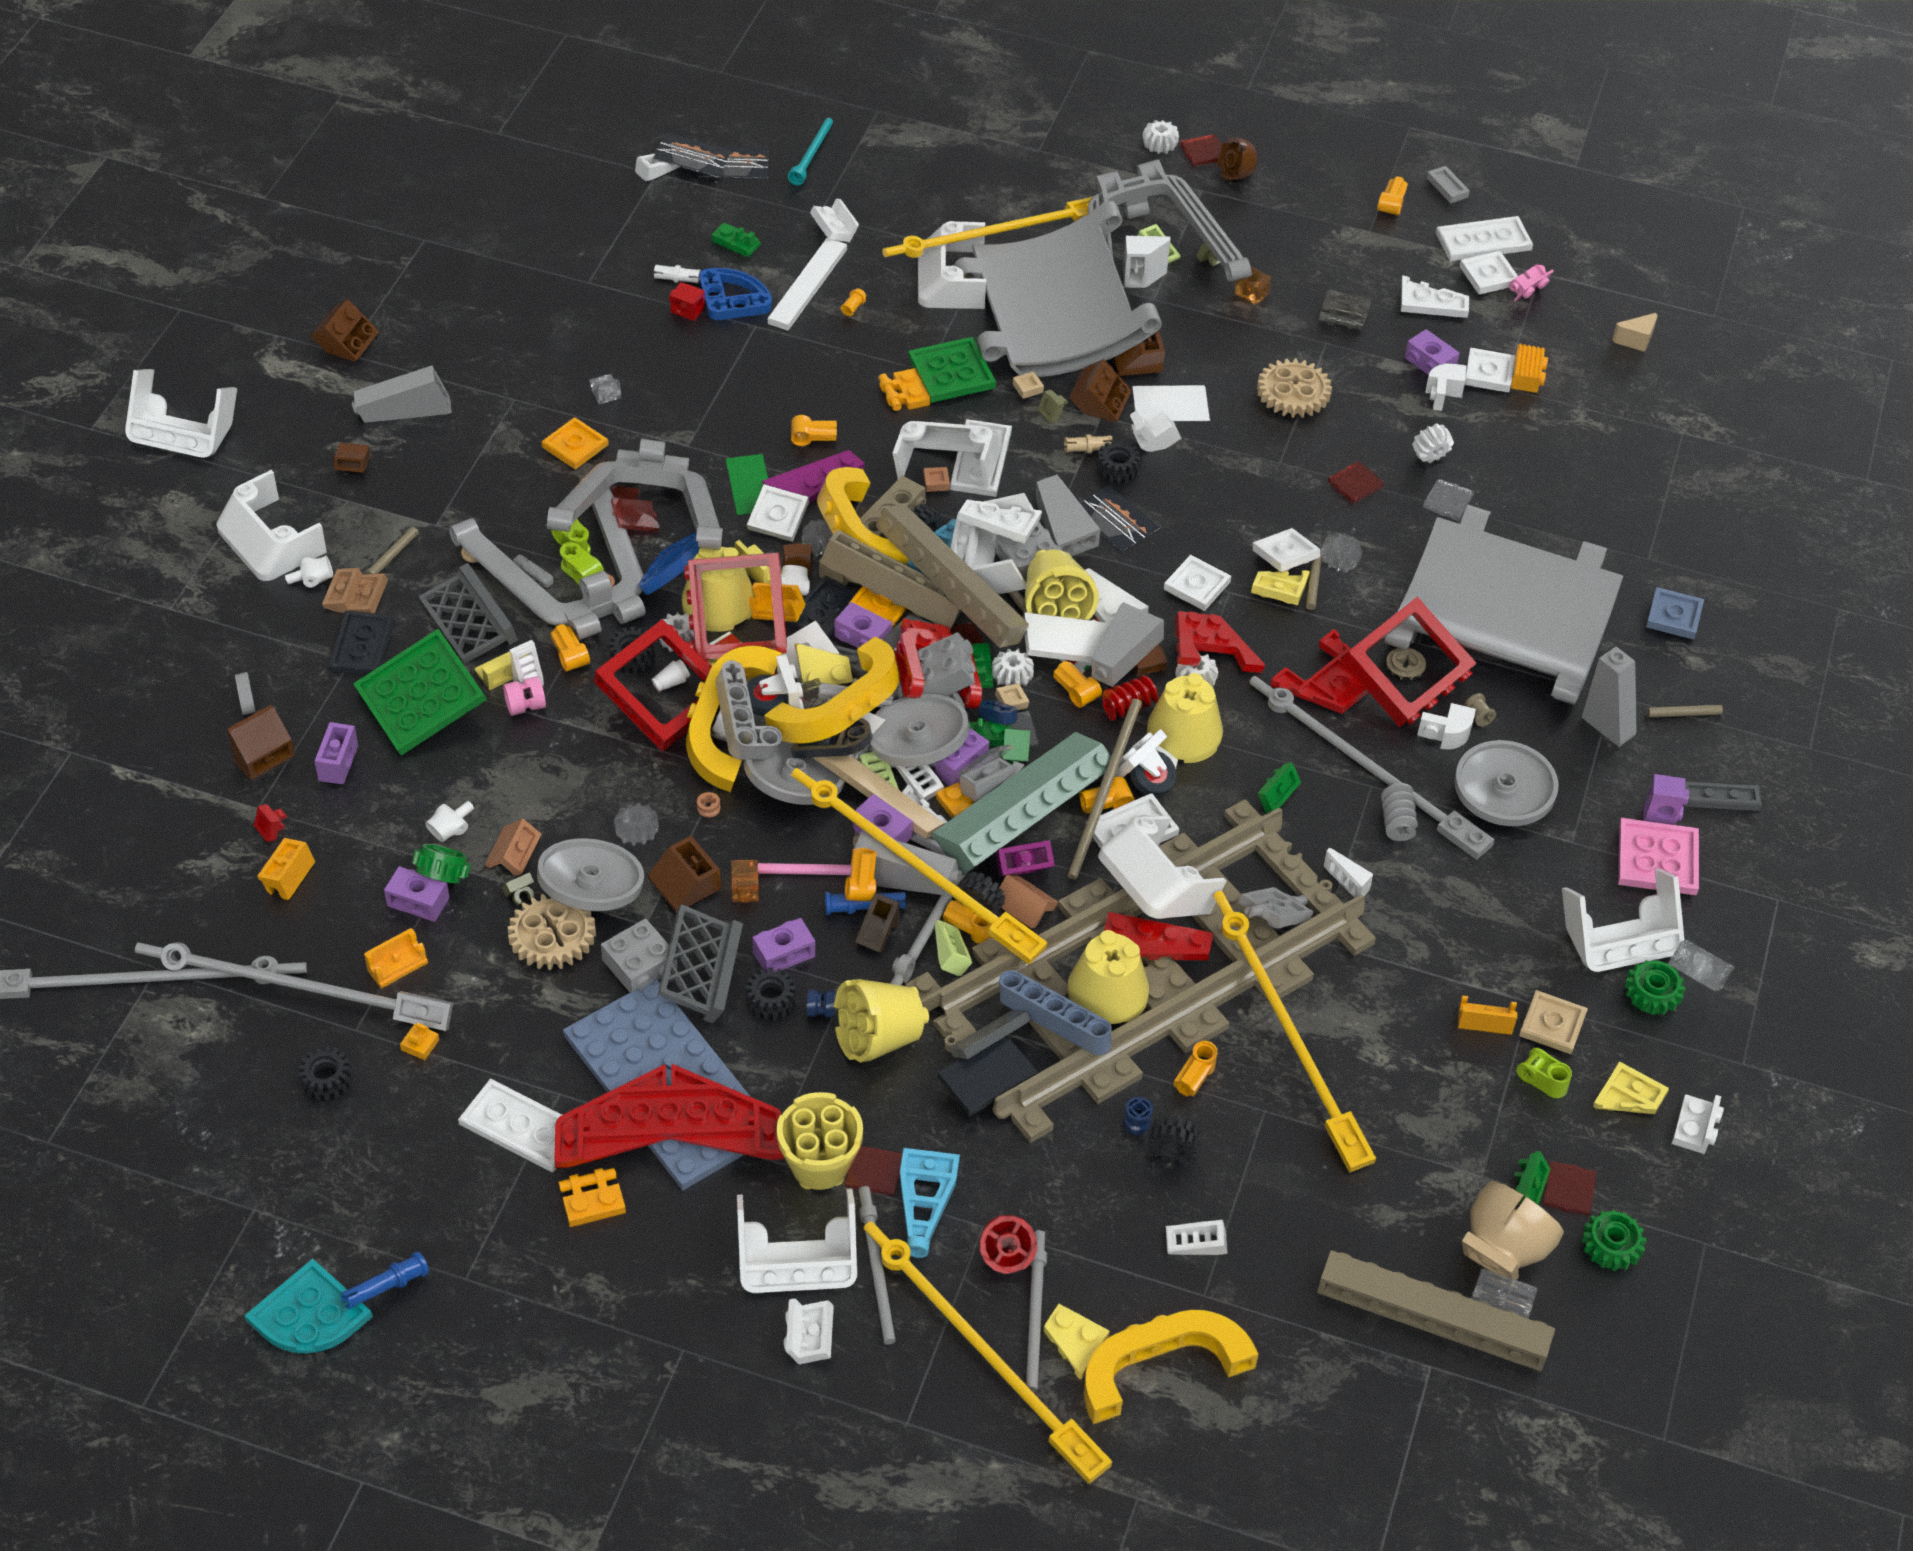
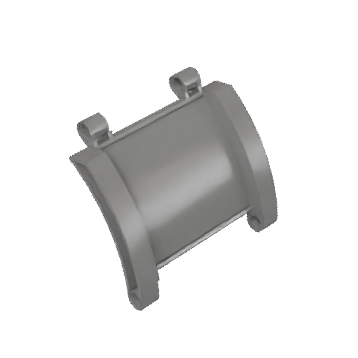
M1105 202L1072 224L1033 239L1005 244H973L972 250L975 258L964 257L955 262L954 266L962 269L964 278L986 279V293L999 332L986 331L979 335L978 344L984 360L991 362L1007 355L1010 366L1019 376L1033 371L1037 377L1059 375L1083 369L1102 359L1106 361L1146 340L1161 328L1162 322L1154 304L1145 303L1135 310H1131L1105 238L1118 228L1123 221L1115 202Z
M1467 505L1460 524L1437 517L1419 566L1399 610L1418 596L1462 647L1557 677L1551 696H1554V699L1575 705L1598 650L1623 579V575L1601 569L1607 548L1583 541L1577 560H1572L1484 532L1491 512L1478 507ZM1411 616L1386 636L1385 643L1407 650L1410 643L1414 642L1418 632L1430 635Z

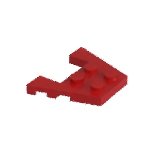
M1178 611L1174 619L1175 637H1178L1176 651L1179 652L1177 657L1178 664L1198 666L1201 660L1197 651L1199 650L1233 654L1242 671L1262 673L1265 664L1221 616Z
M1335 629L1319 641V648L1334 658L1307 681L1285 667L1271 679L1270 683L1274 688L1288 689L1294 696L1341 714L1368 693L1366 688L1341 661L1351 649L1346 643L1343 644L1339 639L1340 634Z

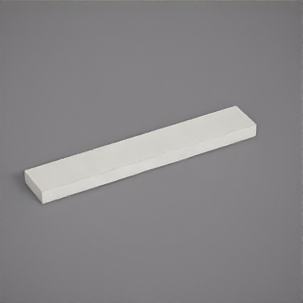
M826 238L770 314L768 324L785 330L791 328L847 251V244Z

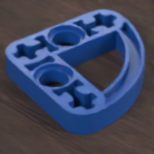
M709 268L700 272V287L705 291V306L711 319L724 320L761 315L771 311V294L766 286L755 277L742 271L727 268ZM722 282L744 287L752 293L726 297ZM712 292H716V293H718L719 295H717V296H710V295H708V294H709V293H712ZM742 304L745 307L736 308L735 305Z
M697 532L673 543L659 553L638 583V586L645 595L656 591L684 571V565H688V560L695 558L700 549L698 548V541H696Z

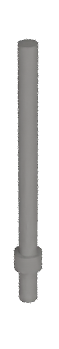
M863 1186L859 1188L861 1202L859 1209L860 1219L864 1226L870 1221L876 1225L875 1221L878 1219L876 1206L872 1204L870 1188ZM866 1232L883 1340L885 1344H893L896 1340L880 1246Z
M1041 1230L1034 1232L1036 1235L1037 1251L1034 1260L1030 1263L1032 1266L1026 1385L1032 1392L1038 1390L1043 1268L1047 1265V1252L1044 1251L1045 1232Z

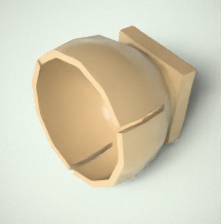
M1490 1181L1477 1194L1470 1209L1471 1233L1468 1231L1462 1240L1464 1255L1513 1286L1519 1278V1268L1545 1259L1559 1244L1564 1231L1552 1216L1527 1197L1519 1208L1515 1210L1514 1208L1523 1195L1504 1184Z

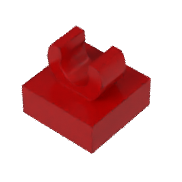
M267 804L258 806L254 827L266 842L276 840L278 831L285 827L281 820L286 819L287 815L282 809L272 811Z

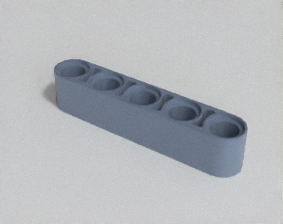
M1009 970L1000 975V1000L1005 1006L1013 1010L1027 1011L1032 1021L1092 1054L1104 1055L1111 1050V1024L1106 1019L1020 972Z

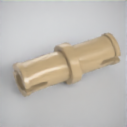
M1085 435L1084 437L1077 438L1065 437L1064 446L1067 447L1064 450L1066 453L1076 451L1092 453V451L1100 450V447L1105 446L1107 442L1111 445L1112 442L1110 440H1112V436L1092 437L1091 435Z

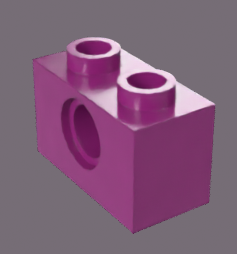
M1050 840L1002 848L995 852L999 878H1004L1006 875H1021L1049 870L1055 866Z

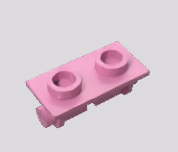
M1537 264L1524 274L1513 279L1509 287L1518 294L1514 301L1516 302L1522 297L1526 299L1534 293L1537 287L1542 289L1550 281L1548 278L1554 270L1552 269L1547 273L1543 265Z

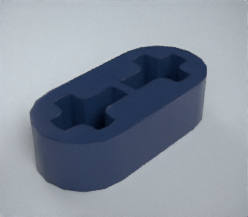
M984 700L980 702L978 707V716L998 724H1013L1017 722V708L995 700Z

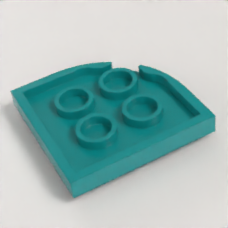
M312 1259L244 1316L246 1322L272 1345L294 1353H315L330 1349L345 1341L372 1318V1312L363 1303L348 1310L345 1307L348 1302L343 1304L340 1296L341 1292L347 1291V1289Z

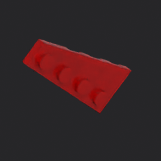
M1112 912L1108 913L1104 931L1111 930L1132 940L1139 946L1140 956L1148 957V960H1159L1160 957H1172L1173 960H1208L1213 939L1212 932Z

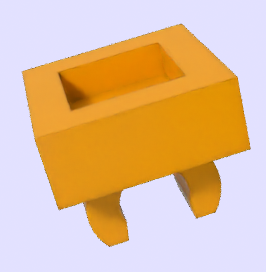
M414 1024L400 1043L401 1050L426 1060L438 1043L439 1035L429 1030L423 1024Z

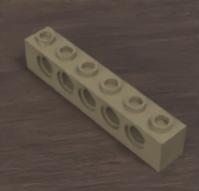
M901 476L860 518L862 524L872 533L888 539L876 527L884 508L905 504L910 510L914 511L915 506L926 504V488ZM821 559L819 560V577L824 578L828 576L844 585L852 582L848 577L829 570L820 563Z

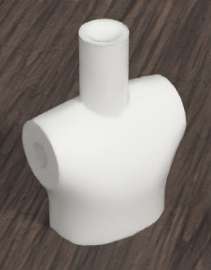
M327 556L317 559L306 557L301 561L300 570L285 575L288 584L303 580L305 586L314 587L332 578L333 571Z
M797 565L783 566L781 574L782 584L798 585L802 596H807L810 586L808 569Z
M467 801L454 811L448 805L442 804L437 808L434 815L426 821V827L441 842L452 836L462 835L468 828V824L463 817L474 810V807Z

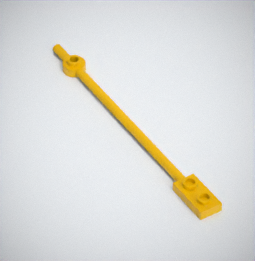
M1093 197L1067 202L1065 210L922 240L917 236H907L902 245L883 248V256L889 257L904 253L910 258L922 256L926 248L1070 217L1077 221L1088 214V204Z
M799 768L793 770L791 776L811 790V800L816 806L821 808L832 806L989 923L991 926L988 929V935L1030 965L1046 949L1047 942L1009 913L1005 911L1000 917H997L837 797L838 790L835 784L827 780L816 782Z
M1217 891L1213 897L1224 916L1221 926L1222 933L1230 940H1237L1326 1107L1331 1119L1326 1120L1324 1126L1349 1173L1375 1163L1376 1157L1352 1112L1341 1114L1246 935L1249 929V920L1244 914L1233 912L1223 891ZM1231 927H1237L1239 930H1232Z
M872 1221L864 1226V1230L882 1248L881 1260L883 1265L890 1270H902L1051 1428L1054 1433L1049 1436V1442L1088 1484L1092 1483L1111 1467L1112 1461L1076 1422L1070 1419L1063 1425L910 1262V1248L907 1243L899 1239L889 1240ZM896 1255L899 1256L900 1259L894 1260L891 1257Z

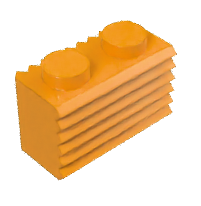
M1518 344L1511 389L1538 393L1539 385L1544 386L1546 373L1542 372V370L1546 371L1548 357H1544L1545 349L1543 347Z

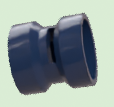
M808 989L807 1017H816L819 1014L824 1015L826 1018H834L836 991L827 990L825 993H819L817 990Z
M1134 1097L1126 1103L1123 1123L1129 1133L1142 1135L1150 1129L1153 1105L1148 1099Z

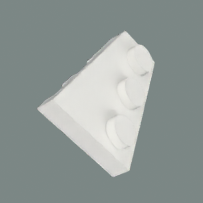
M966 500L958 513L957 520L1025 544L1039 522L1042 511L1033 510V513L1021 512L1020 507L1012 506L1011 510L999 508L994 503Z

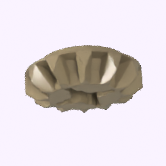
M1401 648L1394 649L1388 654L1386 660L1387 669L1391 670L1392 676L1399 675L1401 680L1404 677H1407L1409 680H1412L1414 677L1420 678L1426 667L1423 655L1412 648L1407 650ZM1408 660L1409 665L1407 668H1404L1403 664Z

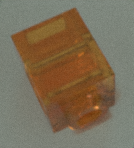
M1250 266L1251 277L1235 281V294L1257 305L1269 295L1272 277Z
M731 860L732 902L759 901L758 860Z

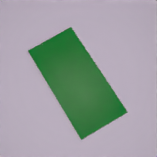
M763 454L725 458L737 515L752 514L762 490V481L768 479Z

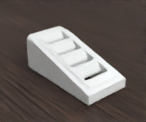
M655 154L637 157L635 171L645 181H650L680 166L653 159Z
M530 640L510 649L513 682L518 681L522 684L524 679L539 676L543 686V675L534 642Z
M895 765L906 784H909L914 789V793L921 800L927 801L944 788L939 778L928 765L908 767ZM919 767L920 771L911 775L909 771ZM924 775L925 778L919 782L915 780L916 778ZM927 783L930 784V786L926 789H923L921 787Z
M1332 848L1327 850L1324 867L1354 898L1359 895L1365 896L1370 890L1373 874Z
M1223 1220L1166 1226L1168 1254H1227L1226 1229ZM1176 1235H1181L1182 1244L1177 1245ZM1188 1235H1193V1243L1188 1244ZM1200 1235H1205V1242H1200ZM1211 1235H1216L1217 1240L1212 1241Z

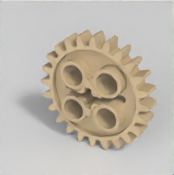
M1285 359L1283 364L1277 360L1276 366L1270 363L1268 369L1263 368L1262 374H1259L1257 384L1258 396H1262L1261 402H1267V408L1274 407L1275 413L1279 410L1283 411L1282 416L1291 413V416L1294 418L1295 414L1299 413L1301 417H1304L1306 412L1312 416L1313 410L1319 413L1321 407L1325 408L1326 403L1330 401L1332 386H1330L1331 380L1327 379V373L1321 374L1322 368L1314 369V363L1309 366L1306 365V360L1298 363V360L1294 359L1293 363H1290L1288 359Z
M544 894L541 895V901L531 898L532 904L530 906L522 903V911L515 910V918H510L508 938L509 945H512L513 953H518L519 960L527 958V965L537 962V969H540L543 964H547L549 970L552 969L553 964H557L562 969L563 962L565 961L569 965H573L572 958L575 957L582 960V952L589 953V945H594L596 930L595 920L591 917V911L567 906L552 897L547 899Z

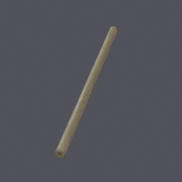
M1132 699L1070 866L1067 876L1071 879L1076 880L1084 862L1142 704L1138 699Z

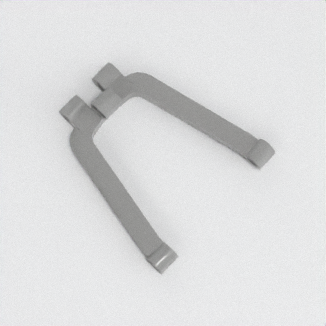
M1159 160L1137 165L1138 177L1121 181L1118 171L1095 177L1099 193L1090 200L1088 214L1101 204L1112 201L1117 205L1124 204L1126 217L1130 220L1150 214L1147 196L1168 195L1222 264L1228 282L1251 277V267L1247 257H1242L1241 253L1189 185L1178 176L1166 175ZM1110 233V234L1107 235V237L1105 238V240H1106V242H1107L1109 251H1110L1111 256H1112V259H1113L1111 233Z
M641 439L639 452L618 449L616 461L597 464L556 508L549 507L547 529L570 532L572 523L612 484L616 482L642 483L676 488L683 492L697 532L696 541H698V548L721 550L723 528L719 526L706 481L700 474L688 470L689 458L665 455L664 441Z
M610 487L592 504L620 583L611 587V582L605 571L581 578L579 584L583 593V599L570 603H561L555 600L480 532L473 518L449 526V533L455 546L461 545L543 621L551 625L565 624L566 626H571L578 641L600 633L601 625L599 618L613 613L620 624H624L645 615V608L639 597L642 590L638 586L644 575Z

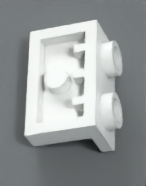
M836 199L832 208L828 206H813L810 212L825 235L831 240L850 242L859 225L841 199Z
M1685 1094L1672 1144L1705 1154L1708 1144L1714 1145L1718 1134V1129L1714 1128L1715 1122L1720 1123L1724 1108L1719 1106L1721 1096L1716 1095L1713 1103Z

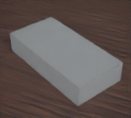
M1447 166L1428 172L1427 179L1450 203L1469 197L1470 190Z

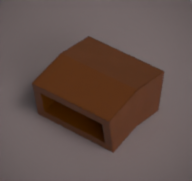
M339 443L337 452L334 455V470L364 472L370 459L369 445Z
M800 543L783 545V566H803L808 569V576H811L813 546Z
M1158 644L1133 667L1136 677L1166 669L1167 660L1161 646Z

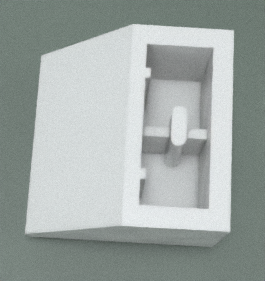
M1126 236L1123 260L1124 287L1146 288L1167 273L1170 237Z

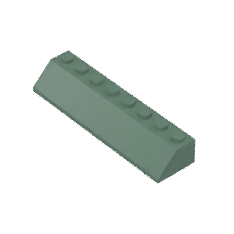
M1075 732L938 828L931 835L946 856L956 859L958 869L962 872L963 876L1104 775L1111 755L1102 743Z

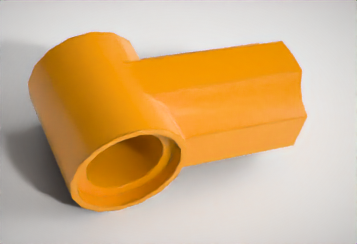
M1396 176L1394 179H1390L1385 192L1381 193L1377 211L1399 216L1408 185L1402 177Z
M797 415L791 420V440L797 446H806L811 441H837V421H811L806 415Z
M565 624L556 626L551 632V639L559 652L563 669L567 672L590 664L587 648L584 643H579L571 626H566Z
M1062 662L1054 671L1053 677L1069 692L1070 699L1075 706L1081 708L1102 695V689L1098 681L1093 677L1086 678L1071 662Z
M1120 776L1114 777L1103 809L1111 807L1116 809L1135 801L1125 778ZM1100 787L1080 791L1079 798L1084 813L1091 812Z
M860 847L853 849L850 877H847L845 883V898L847 901H872L876 892L874 871L877 853L875 850Z
M951 900L943 914L944 921L971 934L972 940L977 944L991 938L988 935V929L991 926L989 923L961 902Z
M1200 1041L1194 1045L1192 1055L1173 1083V1086L1177 1088L1179 1093L1187 1097L1195 1096L1206 1077L1215 1069L1217 1059L1216 1046L1209 1041ZM1200 1057H1206L1208 1060H1203Z

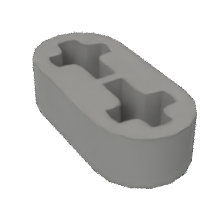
M248 673L235 674L242 714L256 713Z

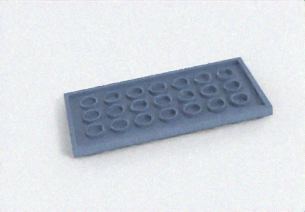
M654 979L653 983L646 986L643 991L637 989L563 1029L564 1037L607 1093L666 1064V1086L672 1085V1063L750 1096L678 1005L657 995L660 986L657 979ZM670 1139L648 1145L682 1191L744 1155Z

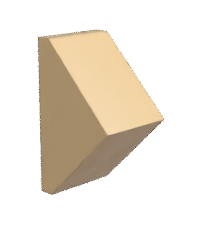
M1653 313L1617 323L1612 340L1614 343L1645 352L1653 334L1658 315Z

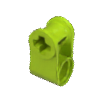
M578 519L572 523L570 532L551 530L554 539L559 544L563 545L568 542H574L579 544L589 554L591 553L590 545L587 542L589 532Z
M568 542L561 546L560 556L563 558L561 569L574 579L579 586L581 578L604 571L599 560L591 556L579 544Z
M1533 1048L1529 1053V1058L1524 1063H1520L1516 1068L1518 1076L1523 1081L1532 1084L1550 1097L1561 1098L1568 1092L1572 1077L1570 1067L1548 1055L1540 1048Z

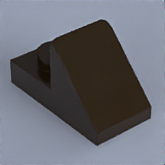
M875 892L855 942L882 952L891 928H897L900 902Z

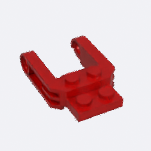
M903 619L900 624L902 634L896 644L897 647L893 651L900 674L903 695L906 698L917 699L921 697L924 689V677L917 651L952 634H950L948 626ZM971 654L976 670L973 673L975 683L959 690L958 694L962 697L966 708L977 709L982 699V687L973 654Z

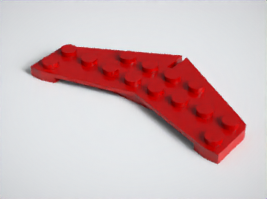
M672 1063V1085L666 1086V1064L561 1115L555 1123V1168L580 1165L669 1139L768 1160L784 1159L777 1141V1123L782 1113L776 1107Z

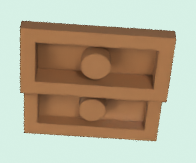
M359 568L337 569L322 605L326 609L339 613H345V611L375 613L388 579L384 573L362 575Z

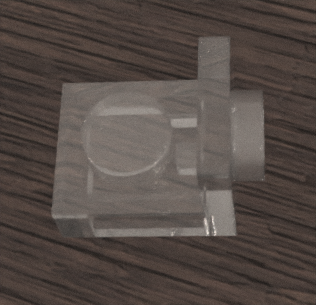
M611 374L589 380L590 388L599 404L621 398L620 382L618 379H614Z

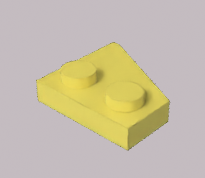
M1260 571L1257 573L1252 585L1251 593L1280 600L1288 604L1298 605L1309 579L1310 571H1302V574L1297 576H1289L1288 571Z
M800 643L794 644L803 690L819 686L820 683L840 685L852 682L849 657Z
M1619 1062L1594 1102L1593 1107L1603 1110L1655 1114L1667 1095L1669 1088Z
M1061 1304L1057 1305L1044 1325V1332L1047 1337L1057 1345L1058 1352L1064 1360L1067 1358L1075 1369V1375L1082 1380L1087 1371L1091 1356L1097 1347L1108 1339L1110 1331Z

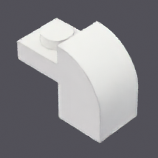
M1442 364L1430 371L1425 393H1430V400H1434L1433 410L1442 411L1445 396L1462 398L1466 378L1465 365Z
M1138 410L1130 414L1134 423L1131 425L1139 446L1145 451L1152 452L1166 449L1182 439L1174 422L1164 411L1149 421Z
M1451 703L1448 718L1423 712L1417 735L1442 741L1440 749L1461 747L1469 738L1476 709Z

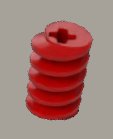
M1144 675L1138 679H1132L1130 682H1124L1121 686L1106 689L1102 695V702L1107 717L1111 721L1116 719V714L1120 718L1124 717L1125 711L1128 712L1132 699L1140 700L1147 708L1150 707L1151 700L1157 704L1158 692L1153 681Z

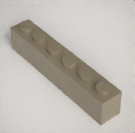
M839 530L830 538L821 558V564L833 572H838L848 577L850 581L869 588L871 592L890 599L894 604L913 611L915 615L924 617L935 624L948 626L949 630H951L962 610L926 575Z

